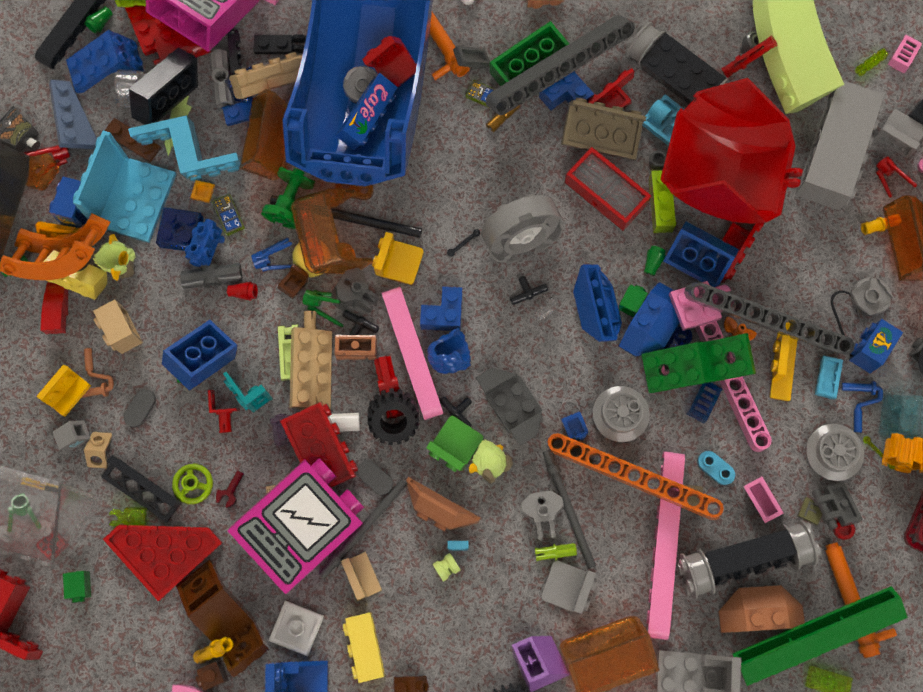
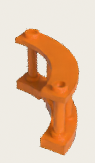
M91 213L88 221L77 232L58 235L56 238H48L47 235L21 228L14 244L18 248L12 258L5 255L2 256L0 272L29 280H55L72 275L83 268L90 260L95 251L92 246L105 234L110 221ZM53 250L60 252L55 260L43 262ZM25 251L39 253L35 262L20 260Z

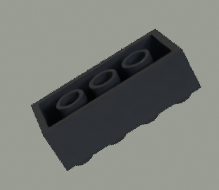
M178 47L151 71L144 74L140 80L132 84L129 88L132 118L144 125L158 122L198 87L197 57Z

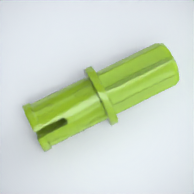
M575 543L556 546L553 544V546L535 548V554H539L536 555V561L554 558L557 560V558L576 556Z

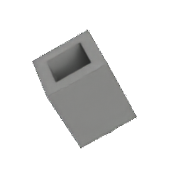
M84 420L68 421L53 431L59 450L77 448L91 439Z

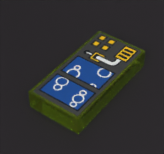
M473 80L466 93V98L488 107L486 105V97L496 89Z
M230 194L212 201L227 236L245 229Z

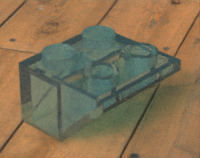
M884 395L878 434L891 437L892 433L904 435V438H923V396Z

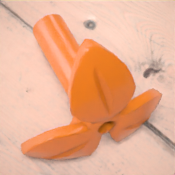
M729 316L725 318L724 329L726 332L731 333L732 336L748 333L749 341L756 337L757 333L747 329L745 324L738 326L733 318Z

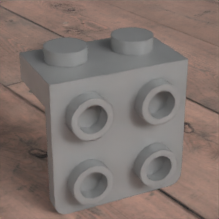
M554 561L541 598L543 601L579 615L583 611L587 612L591 601L588 599L590 590L594 591L598 579H595L596 573L589 570L584 571L560 561Z

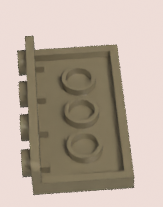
M576 98L569 102L561 145L589 150L593 147L601 154L636 160L643 122L647 118L642 115V112L633 110L626 112L623 111L624 108L617 106L608 108L605 107L606 104L600 102L590 104L583 98Z

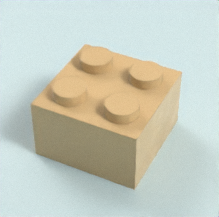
M116 300L93 310L96 316L94 322L104 332V335H102L103 340L114 351L117 350L123 354L143 343L127 310Z

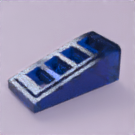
M713 383L701 384L686 414L705 424L722 388ZM705 387L716 391L715 395L704 390ZM702 393L711 397L712 401L702 397ZM701 400L704 403L708 404V408L698 403V401ZM697 406L698 408L706 411L705 414L696 410L695 407Z

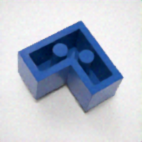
M572 72L541 91L539 98L551 111L565 100L569 104V102L576 98H583L588 103V100L594 93L575 72Z
M442 287L441 306L421 305V330L452 331L459 328L461 331L462 287Z

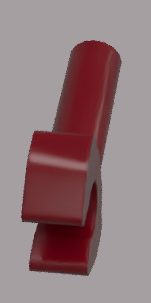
M237 470L227 489L217 491L216 503L219 504L223 496L226 495L229 497L225 505L226 508H230L236 503L237 499L234 492L244 473Z

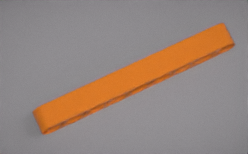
M553 434L548 439V446L552 453L707 519L717 520L723 513L724 507L722 502L714 497L562 434ZM556 440L563 441V445L559 449H555L552 446ZM580 448L582 453L580 456L574 457L571 455L572 450ZM593 456L601 457V462L593 465L590 463V459ZM614 463L619 464L621 467L617 473H612L609 470V467ZM631 472H638L640 478L637 481H631L628 478ZM650 480H657L660 486L657 489H651L648 487V482ZM670 488H676L680 494L672 498L668 495L667 491ZM690 496H696L700 503L697 506H691L687 499ZM715 504L719 507L720 511L718 514L713 515L708 512L707 507Z

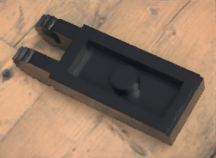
M294 34L293 36L254 35V54L303 53L305 46H292V43H305L306 36L303 34Z

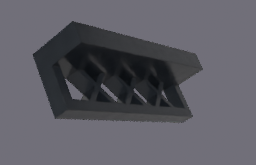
M111 455L107 460L110 466L101 477L167 523L182 502L118 457ZM114 468H117L122 473V479L112 480L108 476ZM134 480L137 482L138 491H128L126 481ZM150 491L153 493L155 502L145 503L142 492ZM167 503L172 507L166 517L159 513L158 504Z

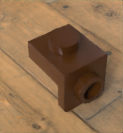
M293 264L290 272L278 284V289L294 299L308 283L309 274Z
M427 676L394 677V692H428Z

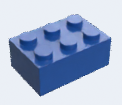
M686 221L667 253L664 262L701 282L708 281L710 286L718 287L739 249Z
M208 320L163 350L162 365L190 391L234 360L238 345L211 320Z

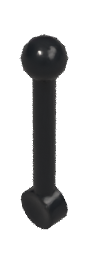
M475 229L473 234L454 249H449L447 255L450 257L454 256L455 252L475 236L478 237L481 233L480 230Z

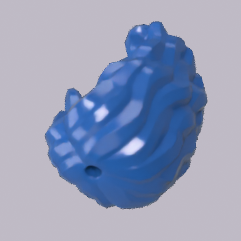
M459 328L452 330L447 335L441 336L437 341L432 342L427 349L428 362L439 373H456L459 370H466L471 366L468 343L465 341V335Z

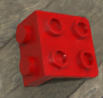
M387 36L382 39L381 44L376 48L370 49L362 59L366 66L373 67L378 74L381 73L397 87H400L414 76L417 64L401 39L394 36Z

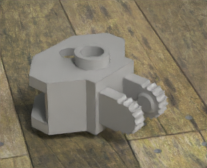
M552 491L530 493L520 505L521 514L533 520L538 540L543 539L541 523H548L550 537L556 538L554 527L555 515L564 506L563 498ZM538 499H543L544 504H539Z

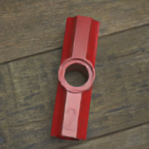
M391 356L375 359L374 365L379 380L377 383L380 395L381 391L389 392L391 388H394V392H397L400 388L397 376L395 377ZM395 409L386 411L387 419L404 415V413Z

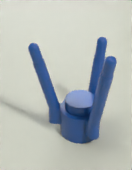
M285 238L262 251L252 254L251 257L255 268H261L263 272L291 268L292 265L268 266L271 263L269 255L292 245V242H288L289 238Z

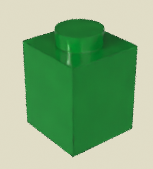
M630 284L619 304V310L634 318L647 298L648 293L643 287Z
M90 571L63 573L64 599L72 600V603L85 602L86 597H91Z

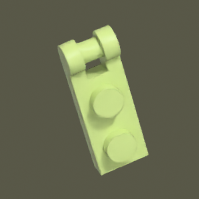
M298 324L292 325V327L278 326L282 381L290 380L291 339H285L286 335H291V329L299 327Z

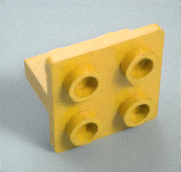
M63 364L36 397L66 417L91 385L71 368Z

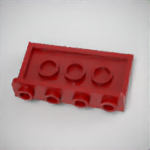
M321 401L280 420L300 463L305 459L312 465L320 458L335 474L336 477L328 484L332 488L344 481L355 478L358 468L355 461H350L347 455L350 451L346 442H341L338 436L341 432L337 423H332L329 417L332 413L328 404L324 405Z

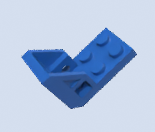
M328 661L275 662L265 664V692H328Z

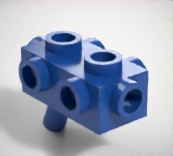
M210 219L198 222L197 227H194L192 230L193 238L191 243L185 248V258L189 260L191 265L196 267L201 265L210 266L218 243L225 241L224 236L221 235L223 230L216 226V222Z

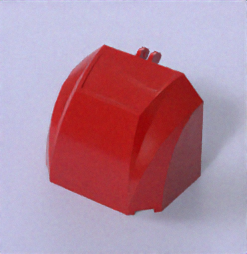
M749 78L697 91L693 95L695 99L684 110L681 108L677 112L660 180L675 197L687 205L720 219L753 224L767 223L780 216L787 187H799L801 180L797 179V177L802 176L803 173L801 168H791L796 145L789 119Z

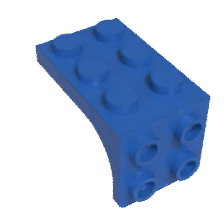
M110 30L104 32L66 60L75 92L79 94L114 72L123 70L134 71L139 74L144 72L143 62L139 56L136 42Z

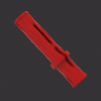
M771 35L743 55L736 56L734 61L722 67L724 75L729 78L740 69L744 70L748 64L778 46L775 38Z

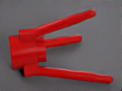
M59 145L23 153L26 157L52 153L55 160L59 159V162L41 174L42 177L61 165L68 163L67 158L71 157L70 153H68V148L59 147Z
M889 156L882 159L876 165L878 168L876 174L880 178L888 197L891 198L892 194L883 175L889 177L896 171L913 187H917V184L900 170Z

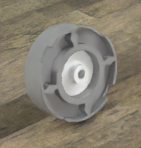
M529 194L509 204L500 205L497 211L484 221L485 224L483 225L481 235L491 257L495 261L511 263L522 259L516 254L528 252L536 248L534 254H537L551 246L564 230L562 223L564 221L551 198Z

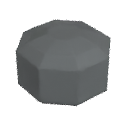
M655 150L649 156V166L653 170H662L666 154L663 151Z

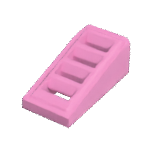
M905 35L887 65L905 73L922 43ZM906 41L916 45V48L908 45ZM903 46L913 51V53L904 49Z

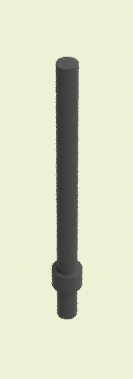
M546 450L543 452V455L548 465L547 471L549 476H552L559 495L563 498L565 511L587 567L590 569L595 567L596 564L560 476V467L555 463L551 450Z
M401 479L336 554H332L328 559L329 562L319 572L322 578L325 579L335 567L338 568L344 556L406 487V482Z

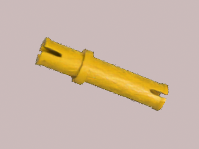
M224 637L221 640L212 641L209 646L196 651L193 655V660L195 663L202 664L212 658L223 656L225 652L232 649V640Z

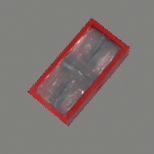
M593 147L566 173L564 183L622 231L648 205L651 198L647 191Z

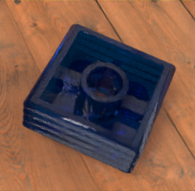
M163 208L156 244L160 248L185 251L186 246L190 245L193 238V228L197 227L198 222H203L204 217L200 212ZM182 227L183 230H180L179 233H177L176 229Z

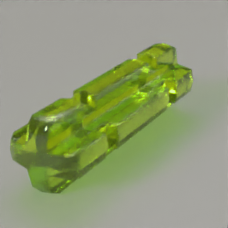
M881 48L877 53L866 59L864 63L858 65L855 72L857 75L863 76L867 71L878 65L880 61L885 60L889 53L884 48Z

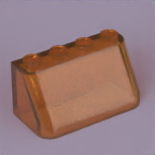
M265 89L253 97L239 169L275 181L280 178L277 175L279 167L286 168L283 117L288 103L274 91Z
M903 195L883 206L899 281H923V202L914 195Z
M628 616L570 637L560 644V650L570 673L575 692L609 691L614 687L660 671L650 635L641 620L636 616Z

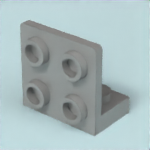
M894 109L875 139L908 159L920 145L919 142L923 137V125L899 110Z

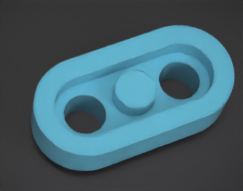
M705 451L699 455L697 459L699 468L718 484L728 485L734 481V469L714 452ZM706 458H710L712 460L711 465L706 463ZM722 471H726L728 473L727 478H724L722 476Z

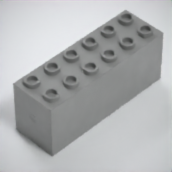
M843 81V86L828 95L800 179L801 183L795 194L796 196L839 211L843 206L848 205L850 198L853 199L857 192L855 184L856 181L859 182L863 171L860 169L868 158L866 150L867 147L871 146L874 136L871 135L879 123L877 116L878 113L882 112L885 105L882 102L884 94Z

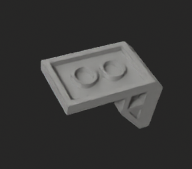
M658 650L656 692H740L741 658Z

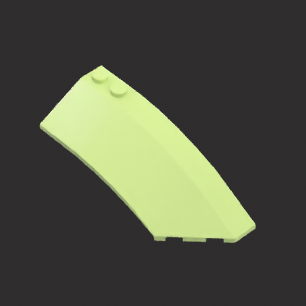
M753 0V14L759 43L772 35L778 46L763 54V58L785 114L799 112L844 85L822 32L814 0Z

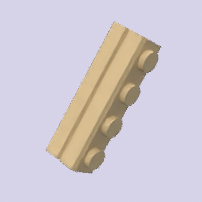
M296 52L286 54V59L280 60V57L268 60L269 64L263 65V62L254 64L250 70H246V68L235 70V74L229 77L235 98L244 99L296 82L302 55H297Z

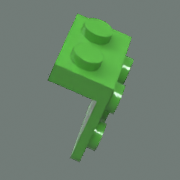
M450 416L434 441H430L426 448L430 450L429 455L439 461L441 458L446 461L447 464L445 466L456 472L457 469L463 471L484 437L455 416Z

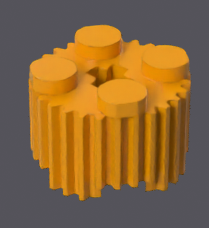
M892 433L891 438L886 439L882 465L887 466V464L895 466V471L906 474L911 473V470H919V473H923V438L914 437L909 439L904 438L902 434Z

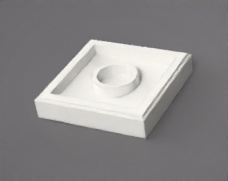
M285 600L269 641L308 657L324 616Z

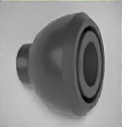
M749 31L745 35L740 47L742 54L759 44L757 32Z

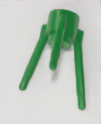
M307 289L303 296V304L308 306L307 310L317 312L320 316L342 328L344 326L342 323L316 308V306L320 307L322 301L339 304L340 300L329 298L332 297L331 292Z

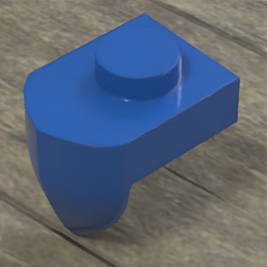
M580 411L561 418L569 438L582 442L587 437L588 429Z

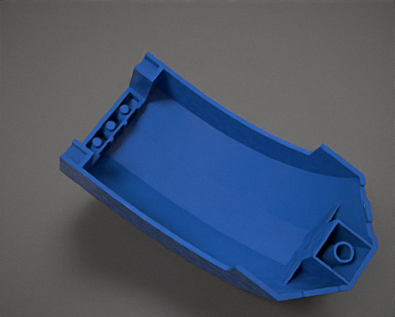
M312 0L302 60L283 117L287 163L326 182L355 186H369L406 175L421 101L433 0ZM387 36L400 38L417 64L415 75L396 89L394 92L396 97L390 104L386 105L387 111L382 118L377 119L378 125L374 131L368 133L367 137L369 139L366 144L353 150L335 136L356 105L345 95L343 89L344 78L352 68L366 66L362 59L370 49L379 46L382 39Z

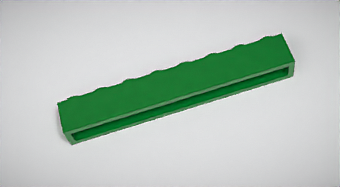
M890 586L735 652L732 655L733 657L741 658V676L746 685L749 686L908 618L901 597Z

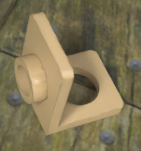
M93 432L90 436L91 439L88 440L84 448L87 467L107 469L106 449L112 439V433ZM97 456L101 458L102 462L95 463L91 457Z

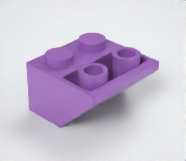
M531 636L512 645L513 656L530 692L570 675L552 636Z

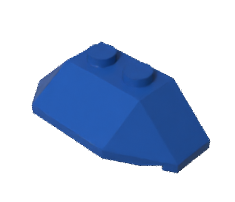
M583 264L580 267L573 290L582 329L599 342L616 341L622 321L613 286L601 271L599 265Z
M659 282L650 291L628 326L619 344L620 348L635 357L665 348L680 324L669 293L675 290Z

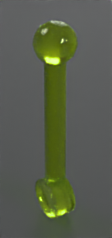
M865 436L863 442L868 444L883 458V453L871 442V438ZM888 464L890 469H895V466Z

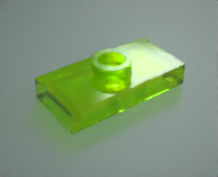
M809 665L805 687L821 692H850L853 678Z

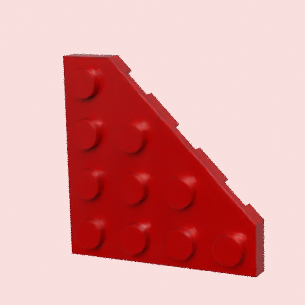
M118 525L103 538L105 543L157 601L163 599L223 544L208 527Z

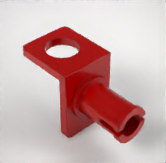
M208 390L209 413H216L218 415L219 433L232 432L231 414H233L232 412L240 411V408L216 410L215 390Z

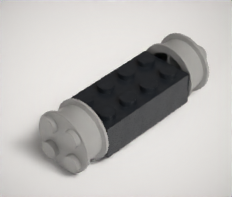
M651 21L648 23L643 22L638 28L636 36L634 38L631 37L625 45L627 47L625 57H632L636 60L638 66L687 104H690L695 99L693 95L697 91L729 83L728 78L726 79L725 76L669 36L665 31L659 32L655 29Z
M798 520L796 525L789 527L781 525L779 532L709 551L705 554L701 549H697L696 553L687 556L682 553L679 555V563L676 566L679 575L684 577L685 584H683L686 595H691L696 600L698 595L708 592L711 595L715 594V586L726 584L727 580L734 578L735 581L741 580L752 572L755 575L767 572V569L773 566L775 569L787 566V563L796 571L806 564L815 566L818 564V556L821 555V549L818 543H815L811 524Z

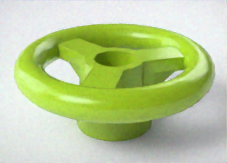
M188 464L181 467L174 475L172 481V489L175 496L186 504H197L204 501L210 495L213 487L211 473L200 464ZM193 470L202 472L206 477L207 484L200 483ZM187 472V475L182 478L181 485L183 489L180 491L178 487L179 479ZM194 480V485L190 487L189 482ZM196 489L205 490L199 497H185L190 491Z

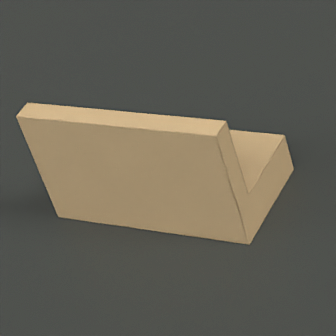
M366 552L341 561L358 601L382 591Z

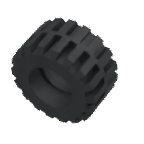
M391 388L389 392L381 391L380 396L376 394L374 401H370L367 412L370 433L373 432L375 439L380 438L381 443L388 441V445H393V442H397V445L402 444V440L407 442L409 441V436L413 437L415 435V430H418L419 412L415 399L413 397L410 398L409 393L403 394L401 389L394 392V388ZM395 409L404 413V419L395 424L387 423L381 418L388 410Z

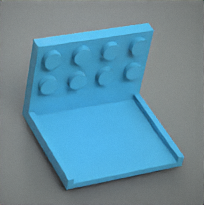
M103 130L101 136L96 140L94 153L89 157L87 170L81 176L80 187L74 193L73 204L87 219L93 213L110 221L107 231L150 243L176 177V172L128 158L112 134Z

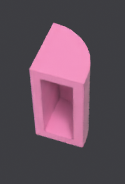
M763 476L744 486L765 523L784 514Z

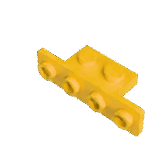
M789 322L785 326L787 330L790 328ZM777 333L773 345V352L775 354L771 363L770 398L790 401L797 340Z

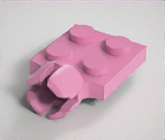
M727 285L715 287L726 292L731 291ZM698 287L694 289L695 297L699 295ZM685 288L669 293L683 331L718 321L722 318L721 312L688 300L684 294ZM716 294L712 297V301L715 304L718 300Z

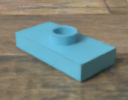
M825 355L821 357L815 395L834 400L837 398L843 360Z

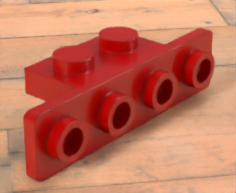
M631 68L628 71H623L616 81L608 83L603 88V91L598 95H593L588 100V103L600 102L606 104L605 107L608 108L617 106L625 109L628 107L632 100L621 88L634 78V70Z
M735 223L731 224L722 241L734 246L739 251L721 281L723 284L727 279L731 280L737 271L734 269L736 263L741 264L746 256L744 253L745 248L751 247L756 239L753 237L755 231L760 232L765 223H755L750 232Z

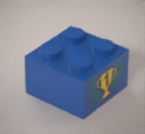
M64 176L56 187L57 193L54 200L50 203L49 213L61 225L81 228L88 219L73 204L74 193L79 189L81 181Z
M883 319L877 323L873 322L869 328L866 327L861 333L860 338L862 340L859 344H855L853 352L850 353L852 356L849 361L866 372L872 373L885 363L903 332Z

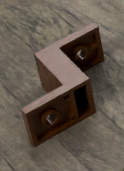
M210 559L176 586L188 618L211 642L221 640L224 637L232 640V649L225 652L222 658L233 678L245 671L251 663L262 657L269 650L254 617L223 584L215 565Z

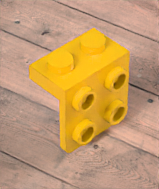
M386 232L384 238L381 237L378 244L379 254L374 256L372 262L375 274L408 285L414 284L424 254L423 249L395 241L394 235Z

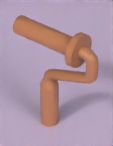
M84 349L85 370L88 376L107 379L109 386L107 383H102L100 387L89 388L82 398L101 394L104 397L109 396V391L114 387L113 377L92 373L94 369L92 349Z

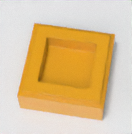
M195 180L190 198L210 203L215 185Z

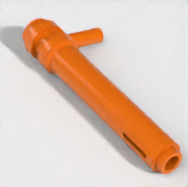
M432 11L429 34L444 55V60L447 64L431 75L434 80H437L449 71H452L457 77H462L470 71V67L458 65L453 51L456 46Z
M838 542L826 545L827 550H825L844 605L846 606L860 600L861 598L842 547L838 545ZM894 628L879 633L873 632L859 638L856 641L859 643L858 650L860 654L862 653L864 658L881 654L879 642L896 637L897 632Z

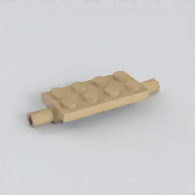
M304 311V328L293 327L291 329L289 408H297L300 411L321 401L324 405L328 404L331 410L332 331L316 329L317 312L312 311V313L311 311Z

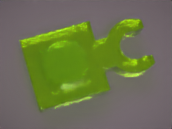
M125 507L124 513L119 509H113L109 512V515L117 516V521L112 520L109 522L110 526H118L120 523H124V525L147 526V508Z

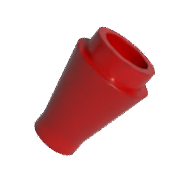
M251 281L228 285L227 295L228 297L252 301V299H256L258 296V287L256 283Z

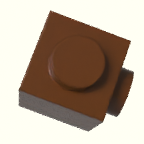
M221 661L213 662L196 670L198 674L195 676L199 688H203V691L228 681Z

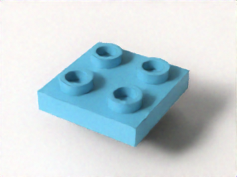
M665 94L649 109L643 126L669 146L676 115L682 107Z

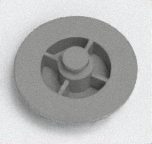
M625 386L611 387L602 392L594 403V424L598 431L609 440L615 442L632 441L645 431L649 423L650 412L648 404L644 397L632 388Z
M827 424L816 429L809 437L806 445V456L811 468L819 476L831 481H842L851 478L860 470L864 461V448L856 433L848 427L839 424Z

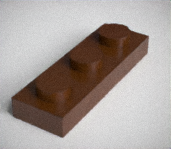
M113 118L104 131L110 132L117 143L151 163L160 151L161 146L155 142L147 145L138 143L130 137L128 130L130 127Z

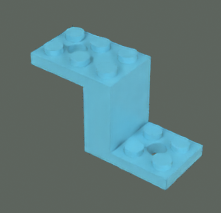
M187 115L128 129L130 137L142 145L151 144L156 139L163 141L172 138L180 174L187 179L190 178V181L202 179L201 176L209 174L210 177L221 174L220 171L224 170L235 172L240 170L239 167L243 166L242 158L237 153L202 160L194 123Z

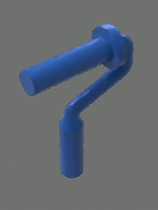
M872 381L871 384L842 383L843 391L871 392V395H875L876 391H878V398L856 405L854 410V432L862 433L861 407L883 400V389L876 385V381Z

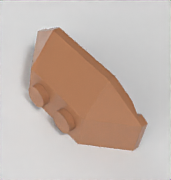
M407 478L413 508L417 512V517L426 522L429 518L435 522L434 526L444 532L446 529L452 531L479 523L481 519L479 516L412 478Z
M781 585L738 588L718 611L721 633L790 629L805 623L803 605Z

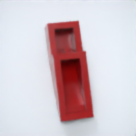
M47 282L45 288L40 331L45 334L66 333L69 289H65L52 282Z

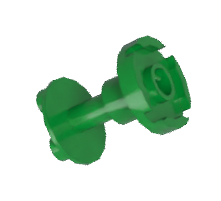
M279 167L277 175L288 184L284 194L278 196L275 205L266 204L263 206L261 215L271 223L275 224L277 221L283 224L282 227L297 229L300 218L293 213L297 204L294 198L299 187L313 189L315 181L305 177V173L302 170L294 168L291 171Z

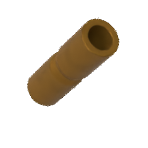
M520 105L504 115L496 114L486 123V127L488 129L491 127V131L494 133L506 119L520 108Z

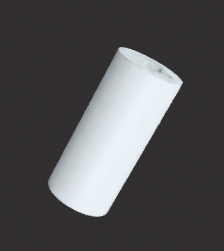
M339 413L329 416L332 423H337L340 432L360 431V413Z

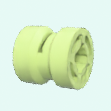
M450 553L445 555L442 561H436L432 564L443 582L449 579V575L452 573L456 574L461 571Z

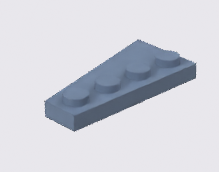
M50 80L49 88L59 147L95 149L97 138L70 81Z

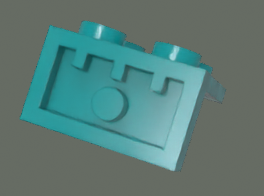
M227 372L223 373L226 377L224 383L234 395L238 394L235 398L246 411L250 409L254 413L273 399L262 384L252 387L245 396L235 380Z

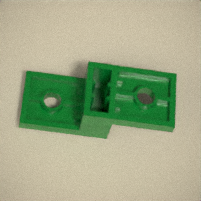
M748 333L641 354L649 394L756 374ZM729 352L735 354L736 359L733 363H729L727 360ZM664 364L669 367V373L666 376L661 372Z

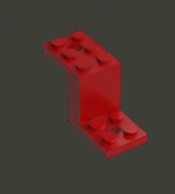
M0 568V649L23 660L40 659L43 651L38 649V644L28 640L27 642L20 641L19 635L8 632L30 586L25 584V579L7 575L8 572Z

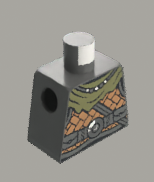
M12 106L0 120V143L20 153L26 147L32 151H36L40 147V142L35 139L39 134L38 131Z

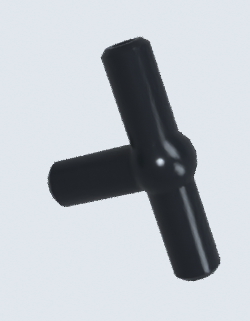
M521 276L518 280L524 293L510 298L512 305H515L525 300H531L534 296L548 291V286L543 284L531 289L526 277Z
M345 310L342 314L344 318L355 323L349 335H358L362 327L375 334L379 331V326L367 321L362 316H357L348 310Z
M446 397L440 399L439 402L450 413V416H455L468 426H472L461 414L472 404L470 398L466 397L457 407Z

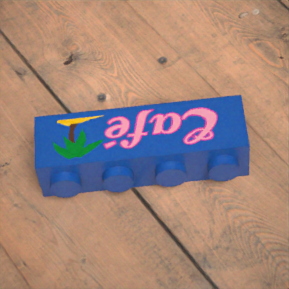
M381 73L377 74L371 80L335 136L353 150L359 146L363 147L369 139L367 137L368 133H372L377 127V119L382 118L386 113V105L390 104L396 97L394 92L398 87Z

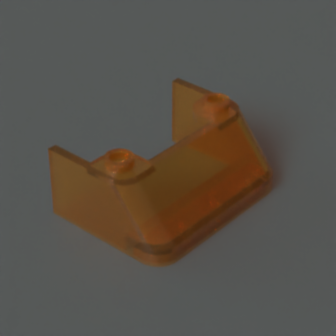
M327 188L299 197L292 203L291 209L305 267L309 272L314 274H344L346 270L354 268L362 270L373 262L372 258H356L355 251L351 245L339 243L331 208L340 206L356 193L354 189Z

